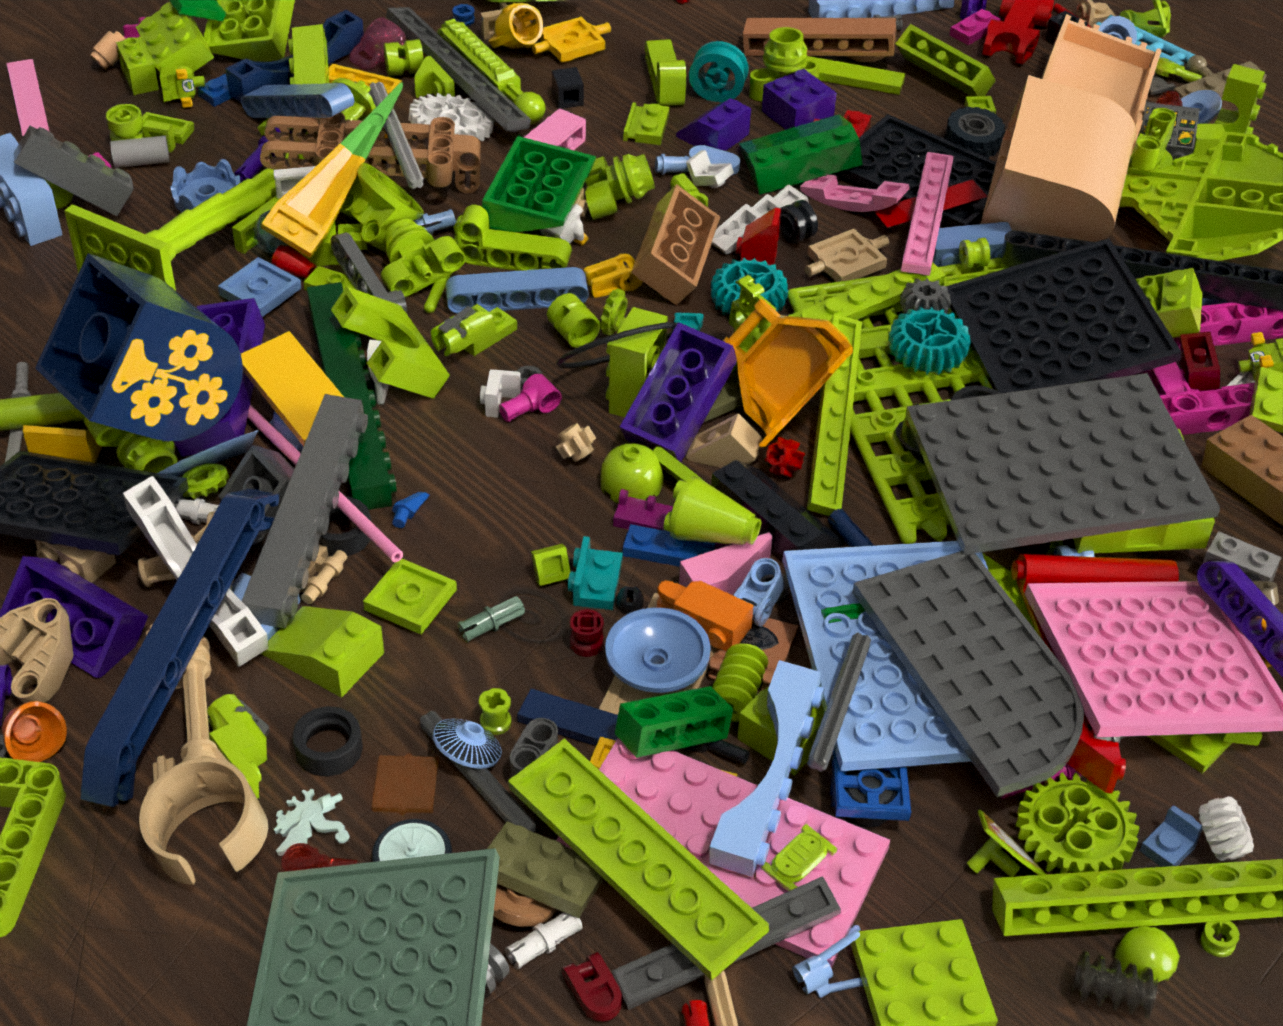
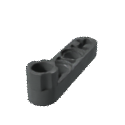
M347 232L333 235L331 237L332 252L354 288L401 305L407 313L405 296L402 291L395 290L387 293L351 235Z

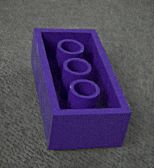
M678 322L620 425L625 439L631 443L644 445L651 450H654L657 446L661 447L678 461L682 462L737 362L733 345Z

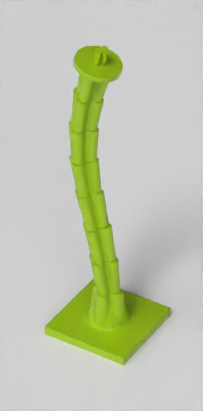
M337 78L332 82L345 84L353 94L354 105L341 111L345 115V120L363 121L376 108L372 97L369 95L370 86L365 85L364 81L360 80L355 83L349 79ZM285 153V158L288 159L289 153ZM298 154L300 159H305L302 154ZM266 168L252 179L248 178L223 194L216 193L193 209H186L160 229H154L146 234L72 204L64 211L78 274L89 253L157 277L176 291L171 261L176 254L195 245L197 241L224 229L226 225L247 217L254 210H257L274 198L277 194L273 170L277 169Z

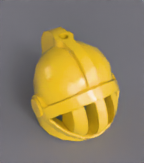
M512 3L503 8L495 21V34L489 39L492 48L501 45L511 49L530 48L532 44H535L543 31V20L539 10L525 3Z

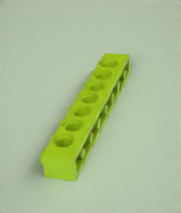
M1283 859L994 878L992 912L1004 936L1283 917Z

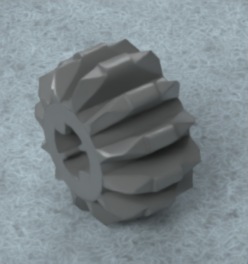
M928 278L925 281L915 279L913 283H906V287L900 297V309H902L904 314L907 313L908 309L917 311L919 306L924 310H929L931 306L936 311L944 309V313L947 314L951 303L947 287L940 286L939 281L931 282Z

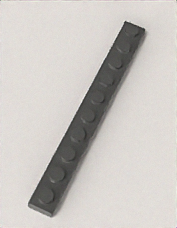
M409 7L387 8L386 18L406 38L410 40L419 39L423 53L431 56L454 80V83L459 85L504 130L517 132L518 130L529 129L531 119Z

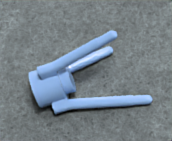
M859 925L853 926L845 938H842L819 955L812 956L792 967L798 983L804 982L805 987L802 989L806 995L815 991L818 997L822 998L832 992L863 986L861 977L831 984L828 983V979L833 977V971L827 960L860 937Z

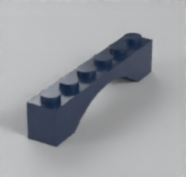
M344 10L326 19L323 28L327 40L328 64L365 46L363 20L348 10ZM293 54L271 62H257L244 59L225 68L229 95L241 103L242 96L264 85L289 84L290 77H294V74H291L289 58H293Z

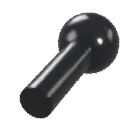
M723 740L689 746L694 752L703 753L710 750L742 764H745L750 756L749 750Z

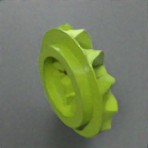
M613 290L609 298L606 299L600 324L604 334L612 335L614 331H617L621 319L625 316L627 298L625 297L624 290Z
M207 463L188 470L182 476L187 478L189 488L183 494V497L196 499L200 496L207 497L212 492L217 493L218 488L224 487L227 484L226 480L229 478L226 467L221 464Z

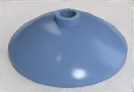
M646 608L629 613L614 624L606 639L605 654L610 669L625 684L646 692L665 693L685 688L702 676L710 660V641L703 627L692 617L668 608Z

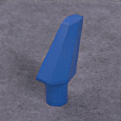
M417 492L396 502L392 508V511L395 513L392 521L393 525L403 528L407 519L413 518L414 514L430 495L426 492Z

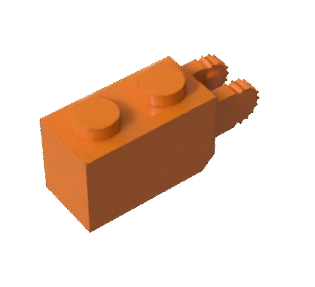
M666 580L664 582L661 581L659 586H657L659 595L657 608L673 609L692 617L703 627L708 635L710 645L715 648H720L727 652V649L732 645L739 644L752 628L753 604L701 580L691 582L687 587Z

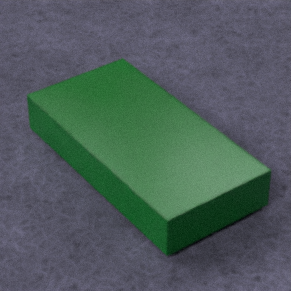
M169 0L177 12L182 15L224 21L226 12L216 0Z

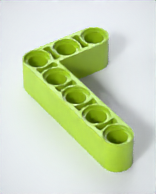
M0 757V807L11 808L0 835V938L10 933L17 922L65 802L66 793L59 771L54 765L49 763Z

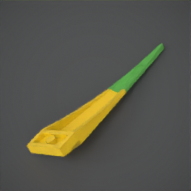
M403 82L399 83L326 158L276 202L261 223V229L309 258L312 257L322 241L326 239L358 176L357 169L362 163H365L403 89Z

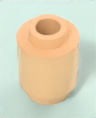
M108 31L92 48L93 52L90 56L105 70L109 66L112 67L119 60L116 42L124 41L125 38L118 31L114 34Z

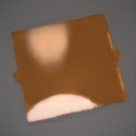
M410 753L405 756L379 755L372 811L399 812L400 815H405L406 812L433 813L439 758L412 756Z

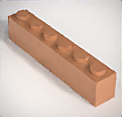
M747 18L743 31L745 56H763L765 44L769 41L770 32L781 27L795 28L803 33V42L807 46V56H894L896 46V18Z

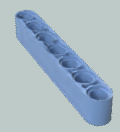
M343 83L264 85L242 96L241 104L247 115L252 118H270L272 116L330 118L353 106L354 97L348 86Z

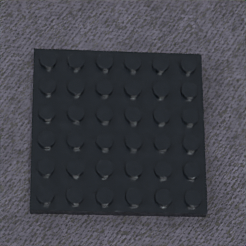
M1109 238L946 286L951 299L950 309L954 313L955 318L962 319L963 325L968 327L970 347L991 387L1000 394L1130 376L1181 361V350Z

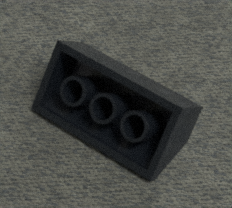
M734 460L712 473V487L752 512L755 518L761 519V528L758 536L770 532L772 535L771 554L783 563L784 551L839 548L843 545V539L760 469L739 460Z

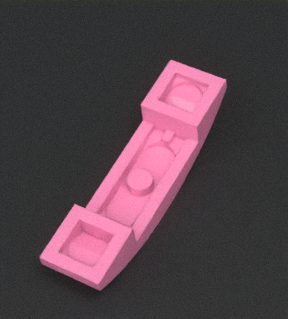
M826 175L805 181L800 186V189L807 196L828 206L847 211L869 212L885 209L896 204L909 190V184L884 181L876 190L838 185L835 175Z

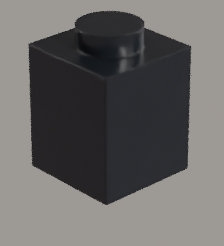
M577 67L552 70V93L560 109L584 106V83Z

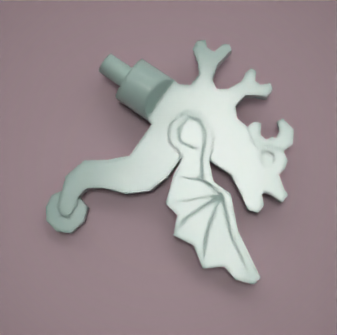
M310 789L308 792L302 790V794L305 796L304 802L296 800L295 796L292 797V800H287L288 807L295 806L296 808L293 811H287L286 815H283V810L278 811L276 814L277 826L274 828L276 834L281 833L282 837L287 836L277 848V855L283 856L289 852L296 853L301 846L307 844L308 838L312 836V827L321 833L338 832L335 834V838L339 844L348 841L349 834L345 830V826L340 821L325 820L323 813L336 808L335 803L343 800L341 794L339 793L331 797L328 793L316 801H312L315 793L313 789Z

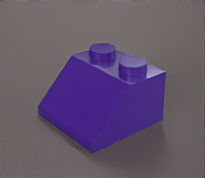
M730 98L709 109L676 132V137L693 146L705 145L727 151L749 135L751 108Z

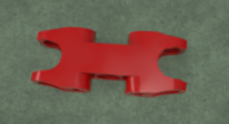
M1002 0L999 16L1004 17L1005 20L1003 22L991 19L987 26V36L982 55L992 56L995 52L1007 51L1016 56L1015 63L1024 64L1033 56L1039 41L1040 30L1033 28L1035 25L1047 26L1052 15L1054 0Z

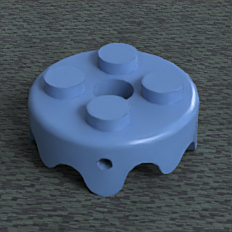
M221 159L215 167L209 166L204 162H198L195 169L190 173H186L185 169L180 166L176 167L173 173V183L170 188L175 207L180 212H183L186 209H193L216 193L223 194L241 182L240 176L234 175L229 162Z

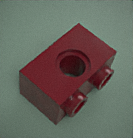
M1211 332L1181 334V361L1179 362L1181 369L1185 372L1184 378L1189 387L1199 390V392L1220 389V366Z

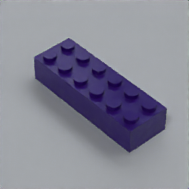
M255 298L197 306V309L234 339L240 353L262 344L265 323ZM244 372L237 397L222 419L210 429L195 437L174 441L181 456L195 455L244 435L254 386Z

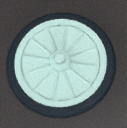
M408 819L392 824L379 835L373 846L372 860L377 862L452 853V846L447 834L436 824L421 819Z

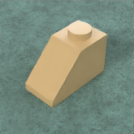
M738 413L697 434L689 447L686 458L692 462L721 468L734 460L751 464L759 454V443L762 441V437Z

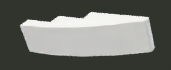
M787 185L775 197L767 194L753 207L745 204L716 229L711 244L724 254L736 251L738 237H743L745 227L775 207L781 208L788 204L791 205L798 200H805L809 203L808 197L792 186Z

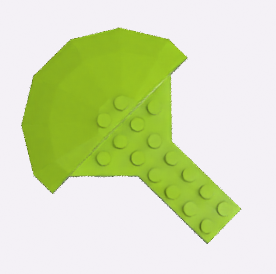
M1223 131L1217 146L1207 148L1206 154L1197 157L1194 154H1189L1174 159L1173 165L1164 168L1156 165L1152 170H1140L1136 167L1128 166L1119 207H1134L1170 241L1166 253L1216 261L1258 254L1283 240V153L1279 152L1278 146L1272 143L1268 146L1260 143L1259 137L1254 134Z

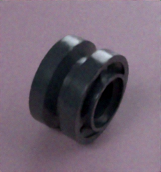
M798 200L791 205L788 204L781 207L779 229L789 243L796 244L801 242L803 239L815 236L818 231L816 214L811 205L805 200Z

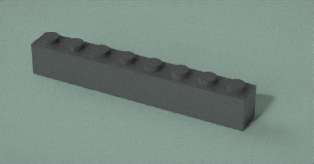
M325 394L242 598V602L249 608L260 624L285 629L290 616L294 617L296 614L298 594L300 589H304L307 585L309 577L308 568L311 561L315 562L317 559L319 539L321 534L325 535L327 533L329 513L331 508L335 509L338 504L339 487L348 478L349 461L351 457L355 458L358 451L359 435L364 433L367 428L368 415L364 414L362 400Z

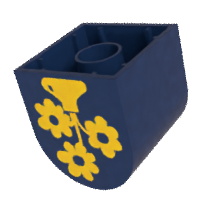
M89 253L35 367L89 421L161 441L186 440L214 426L228 412L235 401L243 375L242 357L234 339L168 284L152 275Z

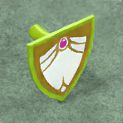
M982 810L978 811L983 829L991 838L967 862L973 871L979 873L991 860L1009 877H1013L1019 871L1020 865L1001 849L1003 847L1036 874L1047 875L1003 829Z

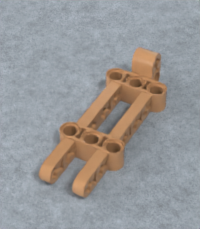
M341 112L330 118L272 116L266 122L265 137L269 141L262 146L260 161L265 167L277 170L317 166L362 121L345 120V115ZM447 117L434 118L430 125L400 123L422 176L427 178L430 185L434 187L448 186L452 182V174L455 171V184L459 191L473 193L479 188L481 142L478 138L471 135L455 134V123ZM383 126L365 163L377 168L387 176L405 177L401 166L397 165V157L390 140L385 138L384 134L387 133ZM275 127L279 128L280 132H276ZM289 128H293L292 134H290ZM302 129H307L309 134H304ZM412 135L417 136L418 140H413ZM285 153H289L288 159L285 158ZM298 154H302L305 159H300ZM381 159H387L388 164L382 163Z

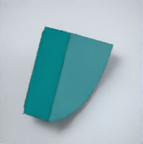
M675 313L674 323L680 322L700 331L703 326L704 314Z

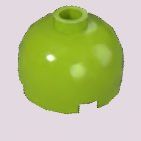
M632 443L617 446L607 454L602 463L600 471L601 489L603 492L606 490L611 495V500L619 503L621 489L628 490V497L646 500L649 495L653 496L654 494L657 497L663 487L662 465L653 450L644 445Z

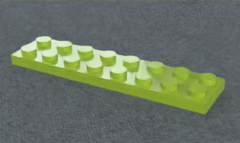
M566 739L561 740L508 780L509 789L711 981L769 932V923Z

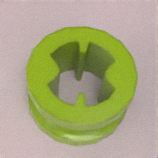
M1231 921L1207 922L1200 941L1202 947L1209 954L1216 957H1227L1235 950L1240 934L1238 928ZM1214 933L1217 937L1219 933L1227 938L1226 941H1224V938L1221 941L1216 940L1213 937Z

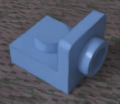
M1173 805L1167 811L1164 822L1142 842L1140 852L1161 867L1178 866L1196 848L1203 827L1193 816Z

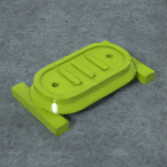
M807 824L801 828L802 833L790 841L773 858L771 865L765 862L764 866H761L764 872L787 891L797 888L794 883L801 881L825 858L827 852L833 856L838 849Z

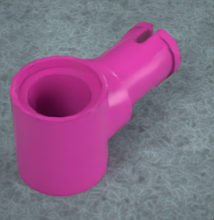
M537 373L525 381L519 395L499 404V411L506 422H510L525 412H533L537 409L543 413H548L560 404L562 395L544 375Z

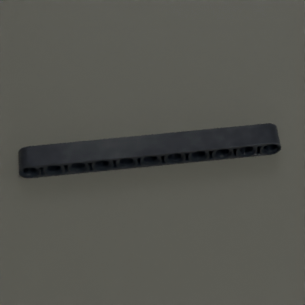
M1009 231L1004 237L1001 262L1010 268L1094 242L1024 231ZM1114 245L1135 279L1169 273L1175 270L1194 268L1202 291V298L1283 310L1282 270Z

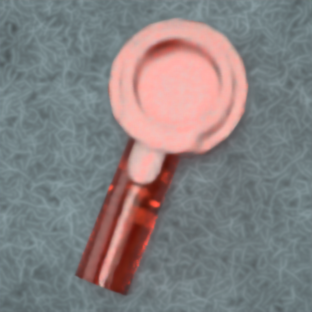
M297 843L290 846L281 859L283 872L358 864V860L333 858L319 854L317 848H312L305 843Z

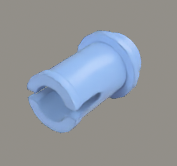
M665 154L656 156L655 171L656 173H661V175L677 172L688 173L689 170L686 162L689 160V156L677 157L665 156Z

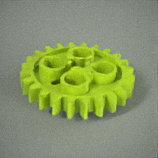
M1060 773L1057 782L1050 777L1045 780L1044 785L1040 783L1034 784L1032 791L1025 792L1024 799L1020 802L1017 812L1016 826L1020 828L1018 839L1026 840L1024 851H1036L1033 860L1035 863L1046 860L1048 862L1046 866L1047 872L1055 867L1060 868V874L1068 873V871L1077 873L1112 869L1122 870L1124 862H1130L1138 842L1136 837L1139 826L1134 824L1137 815L1136 813L1128 812L1129 801L1118 802L1119 790L1113 791L1112 794L1105 793L1088 779L1086 782L1081 781L1078 773L1074 774L1072 780H1068L1063 773Z

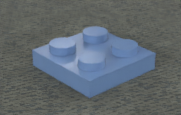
M258 257L218 285V291L220 296L229 301L255 298L263 317L301 289V280Z

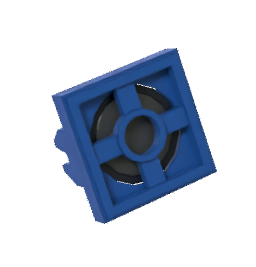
M833 750V774L830 795H832L831 807H835V817H846L847 820L855 825L867 828L878 827L887 822V820L909 821L911 806L907 766L850 770L849 772L840 771L836 753Z

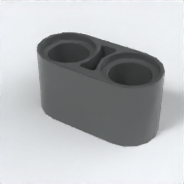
M536 718L527 724L510 753V779L558 743L557 725L552 720Z

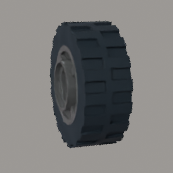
M980 107L960 108L955 112L953 111L948 118L944 139L989 158L990 156H995L1000 150L1005 133V124H1003V120L997 114L987 109H981Z

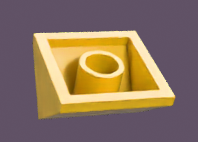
M23 425V434L28 452L96 463L102 446L97 444L89 430Z

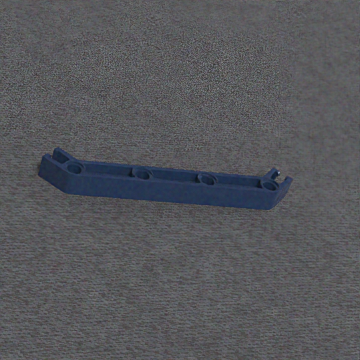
M246 489L228 493L220 502L86 745L80 799L113 807L118 805L119 800L127 801L133 798L136 761L258 532L271 528L275 517L265 516V506L269 503L271 507L278 506L279 494Z

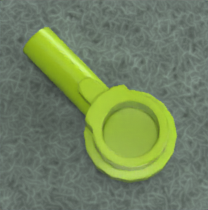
M1159 57L1155 73L1168 77L1171 73L1181 76L1183 80L1188 82L1202 78L1199 74L1185 70L1184 66Z

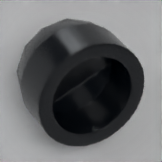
M625 586L620 589L617 595V608L620 612L627 615L643 609L644 597L638 587ZM627 598H633V603L627 602Z

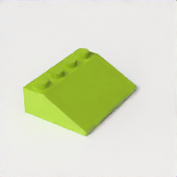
M216 0L226 12L224 21L207 19L204 39L212 53L257 62H271L284 58L295 0Z

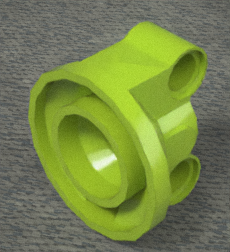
M362 163L357 169L358 176L340 212L363 224L361 237L364 241L386 252L384 235L388 227L402 219L419 220L423 216L424 211L402 187L387 175L368 163Z

